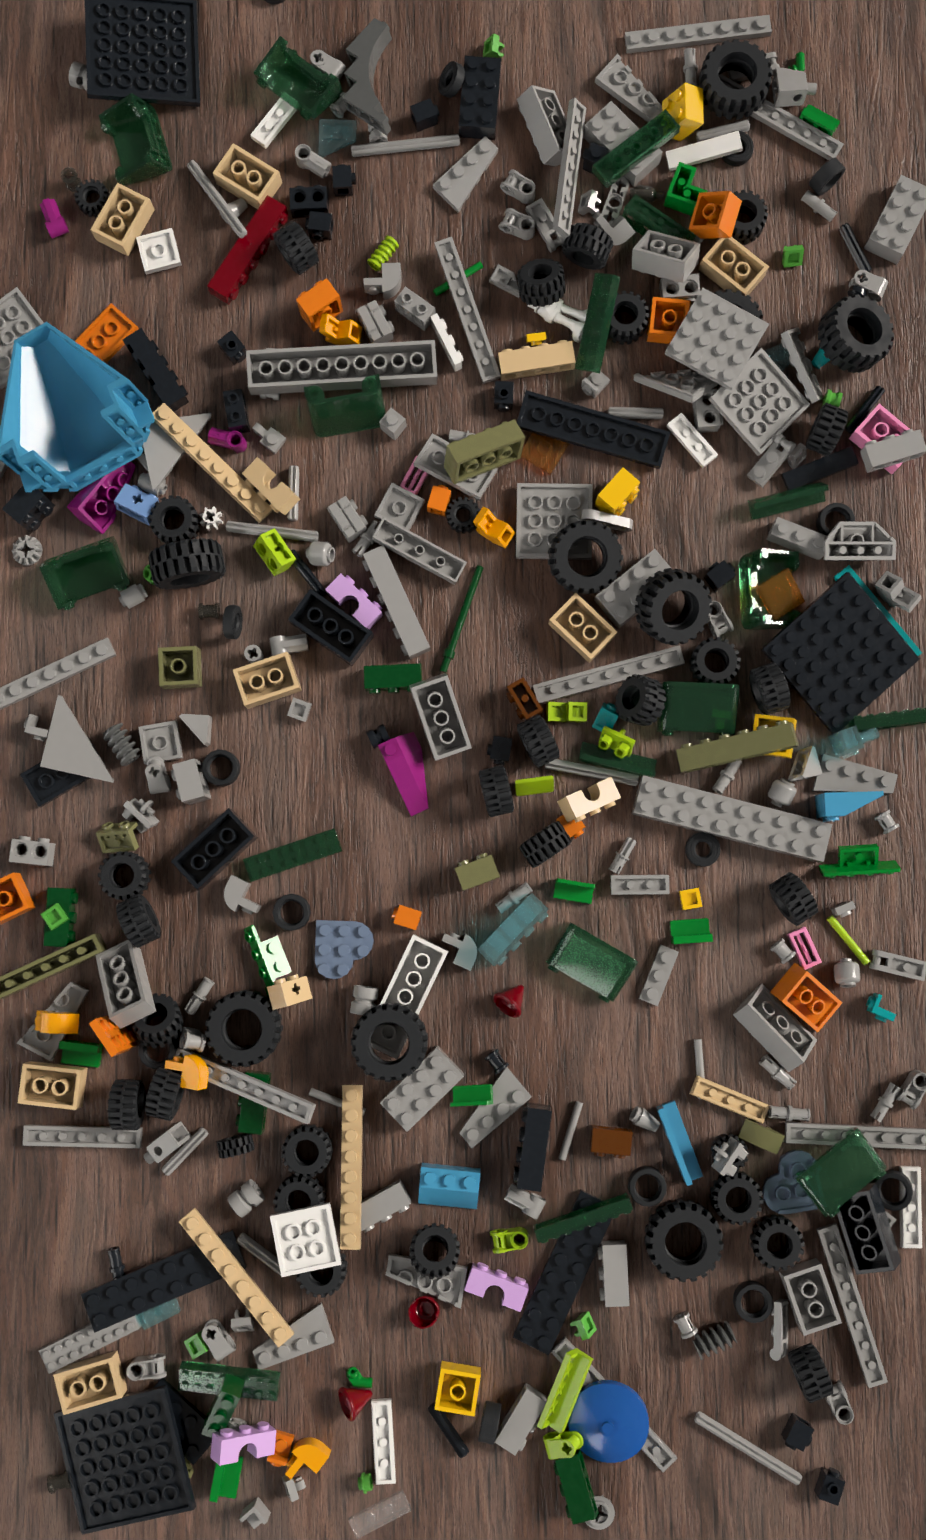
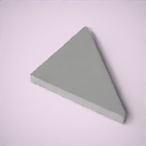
M692 369L677 370V373L665 374V371L651 372L650 375L646 376L639 373L634 374L635 382L691 403L719 385L698 372H691Z
M211 413L179 418L199 435L205 424L211 419ZM154 422L150 425V434L147 441L143 443L152 492H156L158 486L165 480L174 465L185 453Z
M58 695L40 767L113 783L114 779L93 748L92 743L82 730L73 712L69 709L63 696Z

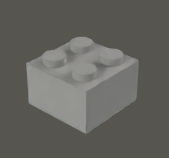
M194 758L172 764L173 770H171L173 781L177 782L176 795L178 800L191 805L212 799L207 779L203 775L201 761Z

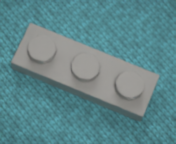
M610 875L611 895L670 894L669 875Z
M661 944L659 945L639 999L658 1006L678 956V951Z

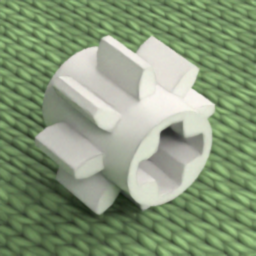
M214 506L212 509L205 507L204 513L199 514L203 519L200 524L202 526L206 525L208 531L211 528L218 530L219 524H223V521L219 519L222 517L221 511L216 513Z

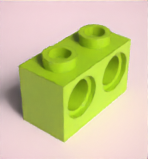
M275 528L261 534L253 545L274 576L288 570L296 560Z

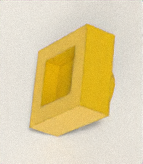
M546 332L526 334V343L531 342V346H537L546 340Z
M699 888L679 891L682 910L703 907Z

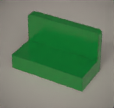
M810 104L804 108L799 118L831 137L840 123L838 119Z
M556 878L553 898L592 904L595 884Z
M708 918L670 921L671 944L713 942Z
M68 1039L59 1041L58 1049H63L61 1063L100 1067L103 1044Z
M492 1084L453 1087V1102L450 1103V1107L493 1104Z
M238 1456V1462L221 1466L216 1463L210 1502L217 1503L220 1496L236 1498L243 1456Z

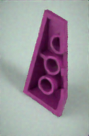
M130 461L87 485L74 497L67 508L81 522L98 533L104 534L116 517L117 509L114 500L125 483L129 485L136 466Z
M410 732L379 744L378 747L411 817L429 809L422 748L415 733Z

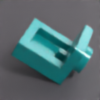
M873 993V996L871 995L867 1000L866 1006L868 1008L866 1011L875 1014V1019L884 1023L887 1020L894 1022L897 1014L879 1007L882 995Z

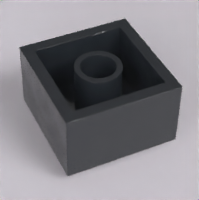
M22 486L2 510L28 532L32 533L40 527L41 521L53 512V508L56 505L38 489H34L32 492H25L24 486Z

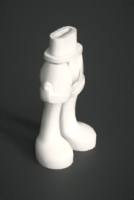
M559 299L558 302H554L552 305H545V307L528 305L548 323L556 322L568 327L572 331V339L577 343L581 341L585 327L590 325L594 316L593 311L571 308L563 304L564 301L562 299ZM561 313L570 315V316H572V317L578 319L579 321L572 320V319H570V318H568V317L562 315Z

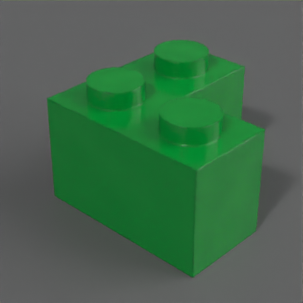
M679 162L666 195L665 207L690 216L693 215L699 193L708 192L692 185L696 167Z

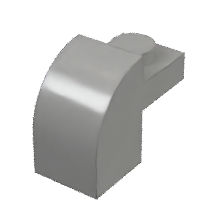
M598 211L592 216L595 220L593 224L612 238L613 245L623 244L636 233L621 215L611 224Z
M382 263V278H363L365 293L370 295L383 293L384 300L394 297L399 292L402 284L401 264Z
M886 571L875 584L877 593L886 603L893 608L899 607L908 613L922 599L920 594L904 586L902 578L889 571Z
M235 875L230 876L224 889L226 904L233 911H238L240 906H242L241 910L251 915L253 912L259 913L262 906L245 898L251 883Z
M451 931L449 935L445 933L441 941L459 948L453 963L471 971L477 957V947L474 940L467 934L462 941L459 940L460 935Z

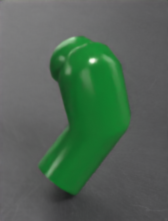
M803 52L797 53L795 55L796 64L792 65V67L789 66L787 69L804 71L805 54Z
M356 1367L348 1368L346 1376L354 1387L372 1388L373 1378L363 1377Z

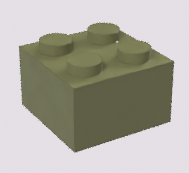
M197 646L158 648L160 687L163 689L202 687L201 650Z
M487 853L476 856V861L470 863L469 860L457 863L458 867L455 868L463 891L500 877L492 855L488 856Z

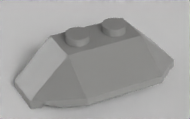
M840 521L824 540L823 560H896V540L890 537L876 522Z

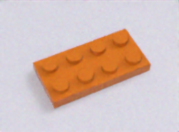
M109 1015L96 1018L89 1023L111 1057L129 1051L138 1045L134 1033L128 1031L126 1027L120 1029L109 1019Z

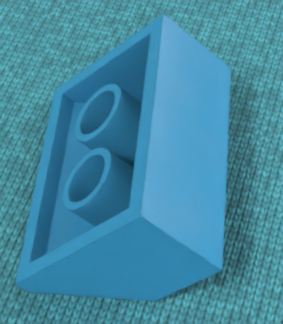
M422 1163L418 1203L477 1209L480 1168Z

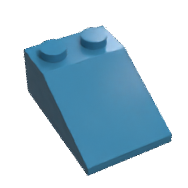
M884 791L830 792L816 795V819H822L823 822L838 821L839 817L846 816L883 796Z

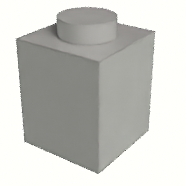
M392 408L379 421L381 430L394 440L407 427L406 419Z

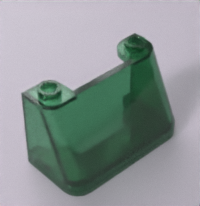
M279 36L253 72L257 78L256 82L261 88H268L298 110L305 120L309 121L310 119L313 121L340 98V94L343 92L339 79L332 73L330 75L326 72L323 74L298 56L296 50L287 48L288 42Z
M131 93L99 115L101 129L105 134L112 136L121 163V166L115 169V178L120 184L127 186L164 175L172 170L171 159L158 115L151 104L146 103Z
M379 374L370 375L363 379V392L325 398L324 392L319 386L304 387L305 398L315 434L319 437H329L380 428L379 421L386 414Z
M114 536L43 561L39 567L58 610L62 608L69 610L75 607L74 603L78 600L111 588L118 591L125 590L131 583Z
M760 548L741 557L739 561L741 621L744 629H783L801 613L799 610H792L790 574L794 573L800 565L799 552Z
M675 681L661 683L663 685L662 689L666 692L664 695L666 702H664L665 708L661 712L662 715L657 717V732H662L663 736H673V733L678 731L716 733L719 736L730 734V737L735 735L739 685Z
M568 922L546 963L549 964L548 969L557 974L559 971L599 993L598 998L609 1003L610 1000L615 1001L637 966L638 961L575 924Z
M852 1127L846 1132V1138L842 1137L839 1139L840 1141L812 1164L805 1167L807 1170L798 1171L792 1176L824 1217H834L840 1212L839 1207L874 1178L878 1180L887 1173L885 1171L887 1168L886 1164L857 1127Z

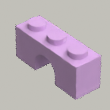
M340 573L325 589L326 593L340 606L347 600H356L359 603V607L352 616L370 630L383 616L381 612L382 607L376 601L371 602L367 598L369 595L362 588L358 590L354 586L355 582L348 575L344 577Z
M481 1262L477 1264L472 1263L464 1291L483 1298L488 1287L493 1285L499 1286L504 1291L502 1305L521 1312L529 1290L526 1280L517 1276L515 1278L509 1277L506 1272L499 1269L493 1271L488 1269V1265Z
M265 1421L251 1426L240 1425L239 1428L235 1429L223 1428L221 1431L212 1434L210 1458L219 1466L238 1462L241 1448L248 1444L247 1451L255 1458L274 1455L276 1429Z

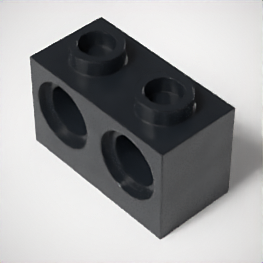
M314 185L313 187L296 186L289 188L292 218L309 217L310 211L329 213L326 186Z
M242 389L223 391L229 430L240 433L251 432L246 400Z

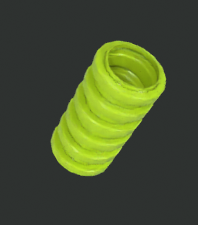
M385 236V240L381 242L382 245H378V249L374 251L375 254H372L371 258L367 260L369 266L375 271H381L382 263L388 262V258L392 257V254L396 251L395 249L399 248L398 242L391 236Z

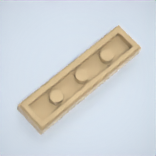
M697 1075L689 1093L762 1124L770 1106Z

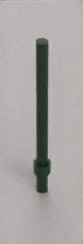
M477 565L448 647L442 655L444 658L439 669L440 672H447L450 661L455 656L456 652L454 650L483 571L482 566Z

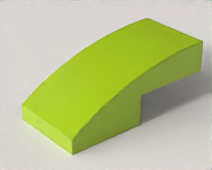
M547 702L546 722H587V703Z

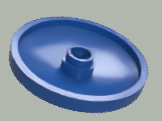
M599 1380L581 1389L569 1418L568 1426L569 1431H577L582 1435L584 1443L580 1450L597 1461L617 1463L633 1457L641 1450L649 1432V1416L642 1398L632 1388L618 1381Z

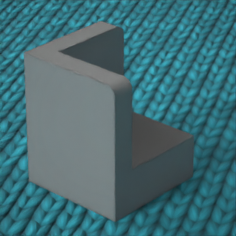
M257 1497L242 1510L239 1520L241 1523L247 1520L255 1529L261 1523L266 1524L268 1522L271 1512L261 1499Z

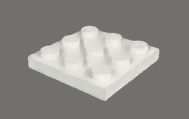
M330 1202L270 1215L281 1277L341 1265L342 1262Z

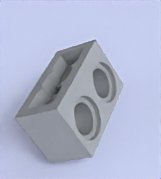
M699 273L690 274L683 283L661 278L659 283L660 297L690 300V305H693L700 293ZM685 289H691L693 292L688 293ZM667 290L674 291V294H669Z
M406 286L394 300L397 312L426 331L431 324L430 316L436 314L434 306Z
M717 389L710 390L692 403L695 429L699 433L718 432L720 426L723 425V416L712 403L706 405L703 402L704 399H709ZM705 418H711L713 423L706 422Z
M19 836V839H12L9 862L53 866L56 844L49 843L50 839L38 838V841H30L31 837ZM22 845H25L26 852L22 855L20 848ZM41 847H44L45 855L41 857L39 855V849Z

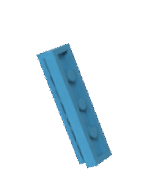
M672 1100L656 1106L683 1181L689 1186L692 1185V1180L703 1177L677 1105Z

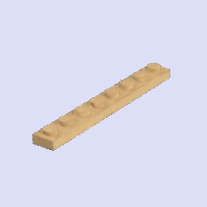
M165 403L152 412L155 418L154 422L258 523L273 511L269 504Z
M342 1085L340 1250L361 1249L363 1085Z
M194 1208L180 1219L179 1223L277 1347L279 1348L294 1335V1331L199 1211Z

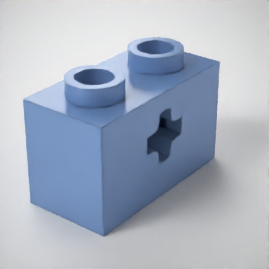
M125 483L115 498L114 503L117 510L150 526L149 515H152L150 510L152 507L156 508L155 503L159 502L155 495L151 493L146 494L135 485L130 486Z

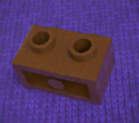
M524 677L507 686L506 690L508 693L505 695L511 704L514 702L517 709L515 712L520 720H527L543 712L541 705Z

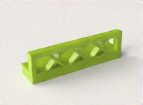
M578 1348L565 1354L537 1424V1427L541 1430L550 1426L560 1434L565 1431L593 1361V1358Z

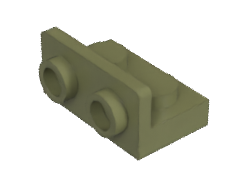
M126 820L120 823H104L102 828L96 832L102 852L114 853L137 850L139 846L133 832L138 826L137 822Z

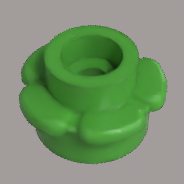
M363 1472L361 1477H358V1488L363 1490L364 1494H367V1491L373 1490L371 1473L365 1474Z

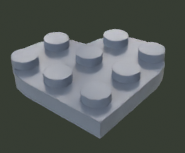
M316 920L315 964L319 974L330 979L342 978L347 975L353 967L354 960L367 956L373 948L374 938L369 927L357 921Z
M792 1150L782 1155L779 1159L778 1173L764 1180L762 1196L766 1205L778 1214H791L826 1208L820 1171L816 1160L803 1150Z

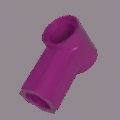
M49 198L42 200V203L39 205L45 217V225L51 238L69 233L68 226L60 214L56 201Z
M213 427L209 430L208 444L231 449L236 453L246 450L247 441L240 432H230ZM241 439L239 444L233 445L235 440Z

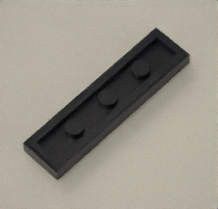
M852 446L829 456L782 473L781 477L787 491L791 492L856 466L859 462Z

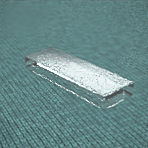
M400 1490L349 1517L348 1521L356 1538L359 1539L410 1512L411 1506L403 1490Z

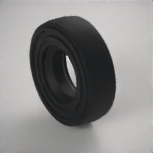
M451 61L443 69L438 83V90L443 96L452 98L460 90L465 76V69L461 64Z
M739 131L744 151L739 155L730 154L722 157L724 162L731 166L744 165L753 154V141L745 132Z
M228 605L223 614V633L227 639H238L243 624L242 610L237 605Z
M699 832L687 840L685 853L692 864L699 867L710 866L719 858L720 844L712 834ZM699 842H706L710 847V853L706 857H700L695 851V847Z

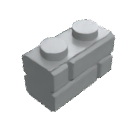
M374 300L356 310L357 317L371 343H387L393 340V332L395 330L391 321L387 322L384 317L386 312L383 305L379 306L377 301Z
M344 496L328 506L329 514L348 543L366 532L368 522L363 515L359 516L356 512L358 507L353 499L348 500Z

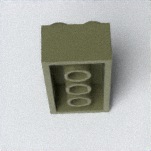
M514 419L509 422H502L493 428H486L483 432L475 435H468L462 440L452 441L446 447L444 468L453 484H457L521 458L525 436Z

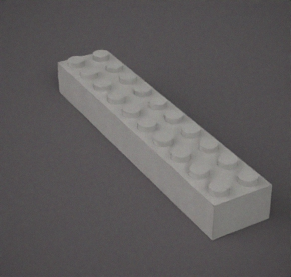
M435 340L246 351L248 389L251 395L437 384Z
M644 775L640 778L632 815L698 832L709 833L713 836L817 863L824 862L833 825Z

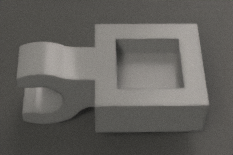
M257 422L252 427L253 432L262 437L260 444L274 454L278 452L286 441V437L272 427L267 431Z

